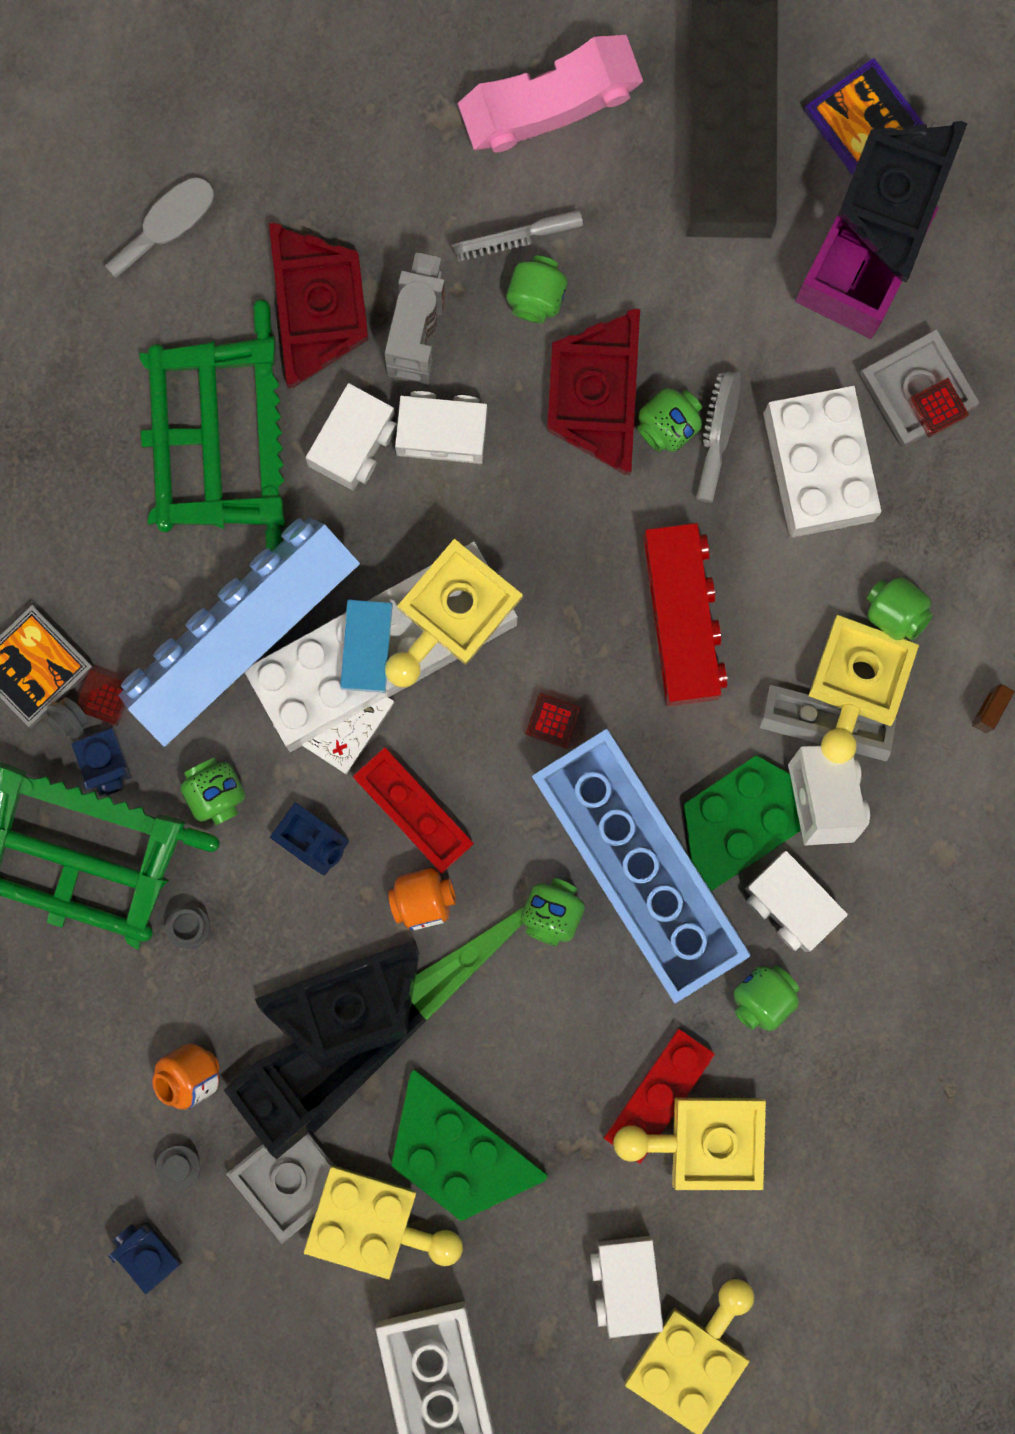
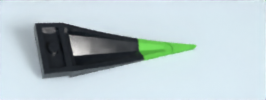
M524 907L416 975L406 1037L321 1068L300 1047L293 1043L259 1060L225 1088L224 1092L269 1154L278 1159L310 1131L315 1133L523 924L520 917Z

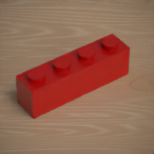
M698 523L645 530L643 541L666 707L718 700L722 696L721 689L727 688V674L724 662L717 663L715 646L721 645V631L718 619L711 620L709 603H715V588L713 578L705 577L703 561L709 560L707 535H699Z

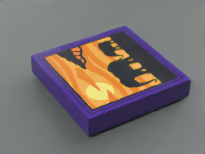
M874 58L807 104L804 112L852 175L871 129L892 127L896 130H903L908 126L924 124Z

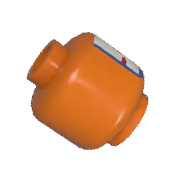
M433 868L397 877L394 889L388 891L389 903L396 923L403 922L409 930H418L445 923L449 919V906L456 904V895L451 880H443L439 872Z
M196 1044L182 1045L162 1057L156 1063L152 1079L155 1094L167 1106L180 1110L190 1109L211 1096L218 1089L219 1063L210 1051Z

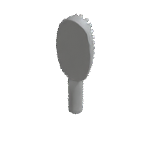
M190 178L163 195L144 218L143 232L104 265L108 272L116 279L155 244H168L190 230L212 205L214 194L211 185L204 179Z
M578 209L542 218L531 225L451 244V247H453L454 255H457L458 261L469 260L470 257H483L484 254L490 255L491 252L498 253V250L505 251V249L511 250L512 247L518 248L519 245H529L532 243L530 237L532 235H549L582 227V216Z
M738 371L719 373V376L716 378L719 383L714 384L718 390L712 391L716 397H711V401L714 404H709L712 411H708L707 414L711 418H706V422L709 425H705V429L709 433L703 434L706 437L703 440L704 446L710 447L705 458L696 499L702 502L713 503L722 465V453L725 451L729 441L739 400L741 374Z

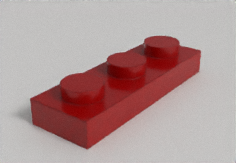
M385 747L353 776L356 782L441 874L474 845Z
M677 1029L603 1139L614 1146V1138L621 1128L630 1125L640 1127L647 1135H661L674 1116L675 1098L687 1097L715 1054L682 1030ZM646 1155L636 1162L641 1164Z

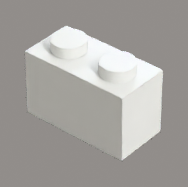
M348 383L306 456L308 466L352 491L355 490L359 481L365 484L377 464V461L372 458L380 444L386 447L397 430L398 424L393 422L396 418L394 408Z
M413 391L410 397L400 396L395 445L397 456L482 464L487 404L479 403V398L468 395L454 396L453 401L436 399V394L425 391Z
M821 746L801 747L788 764L804 846L854 843L868 827L870 821L869 805L866 800L862 799L859 785L861 782V767L858 760H854V757H852L846 763L837 764L829 761L823 755Z
M787 851L781 852L744 888L750 895L746 900L747 904L762 919L765 920L770 916L781 927L777 934L793 951L800 947L804 952H811L848 915Z
M650 1236L598 1241V1253L590 1254L593 1281L602 1280L603 1298L595 1299L598 1327L607 1326L609 1338L663 1332L652 1238Z

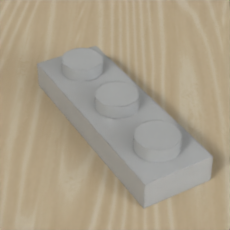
M770 685L765 698L760 728L821 744L825 734L836 729L842 708L809 697L808 694ZM858 715L852 733L857 745L855 753L887 762L892 751L897 718H895L891 726Z

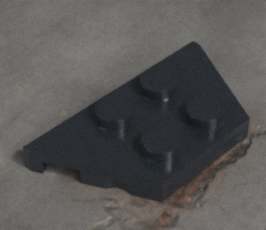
M956 121L951 126L927 128V124L908 126L903 130H896L892 127L870 130L838 215L900 281L906 283L910 277L968 123Z
M413 940L256 998L255 1001L260 1012L321 1068L406 1037L420 952L416 941Z

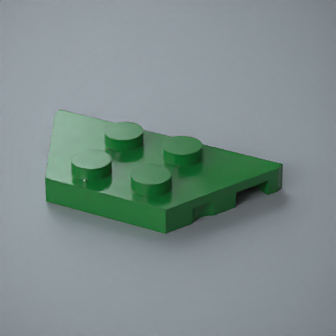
M757 755L683 804L690 859L711 892L801 831L790 774Z
M413 1070L409 1077L391 1164L394 1169L460 1221L524 1192L547 1179L548 1174L418 1071Z

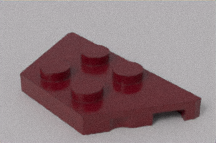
M269 223L286 384L288 388H295L369 340L360 259L357 251L340 245L332 246L325 243L323 239L309 234L303 236L284 229L283 225L278 223Z
M635 308L627 311L626 315L603 324V322L586 328L583 333L576 336L569 335L553 342L551 352L547 431L624 475H631L640 324V309Z

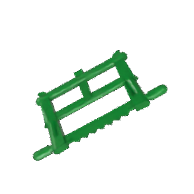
M260 299L253 305L254 334H257V339L215 345V340L207 344L165 350L160 344H153L149 347L148 354L139 353L142 365L149 370L152 430H141V447H153L156 507L149 513L147 525L157 524V528L161 532L171 531L174 525L216 526L224 530L225 523L267 525V530H265L266 549L269 548L273 551L283 542L280 526H285L283 500L279 497V487L285 480L279 473L284 464L278 457V454L284 449L277 441V438L283 433L276 424L282 417L275 408L281 401L274 392L280 385L273 376L272 367L275 366L276 342L275 336H270L272 333L270 304L268 301ZM255 367L262 498L223 500L216 369ZM198 370L201 429H169L166 372ZM202 445L205 502L173 504L170 446Z
M0 763V867L6 847L64 866L54 895L0 878V896L48 911L49 915L46 923L62 928L66 917L123 935L125 936V941L131 947L139 950L141 942L149 941L153 936V930L148 926L161 889L169 881V879L164 877V874L178 840L183 841L185 845L207 852H214L220 846V841L216 836L190 827L186 829L184 828L185 822L181 819L160 814L157 817L145 814L142 806L130 809L127 801L114 804L111 796L98 799L95 791L83 794L80 786L67 789L64 781L51 784L48 776L34 779L26 776V771L9 764ZM24 794L149 834L150 839L141 871L12 831L11 828L20 795ZM79 871L135 888L128 918L71 901Z

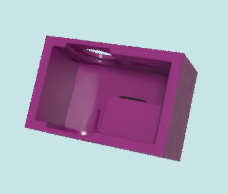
M938 206L935 208L929 227L939 209ZM837 215L802 284L795 302L872 340L902 281L893 274L842 218Z

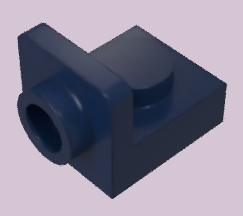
M113 728L71 743L85 780L82 782L85 791L98 792L99 797L108 796L124 789L122 782L132 778Z
M294 802L269 837L323 876L341 860L344 849L349 843L347 838L296 802Z
M148 1222L140 1229H137L133 1223L112 1240V1243L117 1248L108 1255L113 1263L116 1261L120 1263L145 1295L182 1264Z

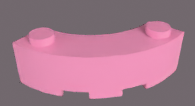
M627 35L593 37L575 51L554 61L556 70L542 73L533 80H531L528 73H524L503 80L479 83L458 102L474 150L492 148L493 152H503L514 147L519 141L564 127L604 107H615L629 100V92L643 83V79Z

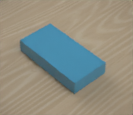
M347 601L341 690L386 693L387 677L385 666L389 659L392 603Z

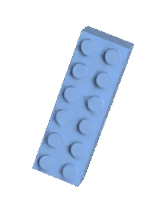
M310 517L305 521L301 518L294 521L282 533L281 536L285 540L273 551L267 548L258 554L249 565L253 569L241 581L234 578L227 583L217 595L221 600L209 611L202 608L196 612L185 624L188 630L177 641L173 638L168 639L155 651L153 656L156 660L146 670L142 671L141 668H138L122 682L121 687L124 690L118 696L126 708L164 747L360 564L325 524Z
M608 729L600 732L532 776L674 1003L682 1000L751 956L746 945Z

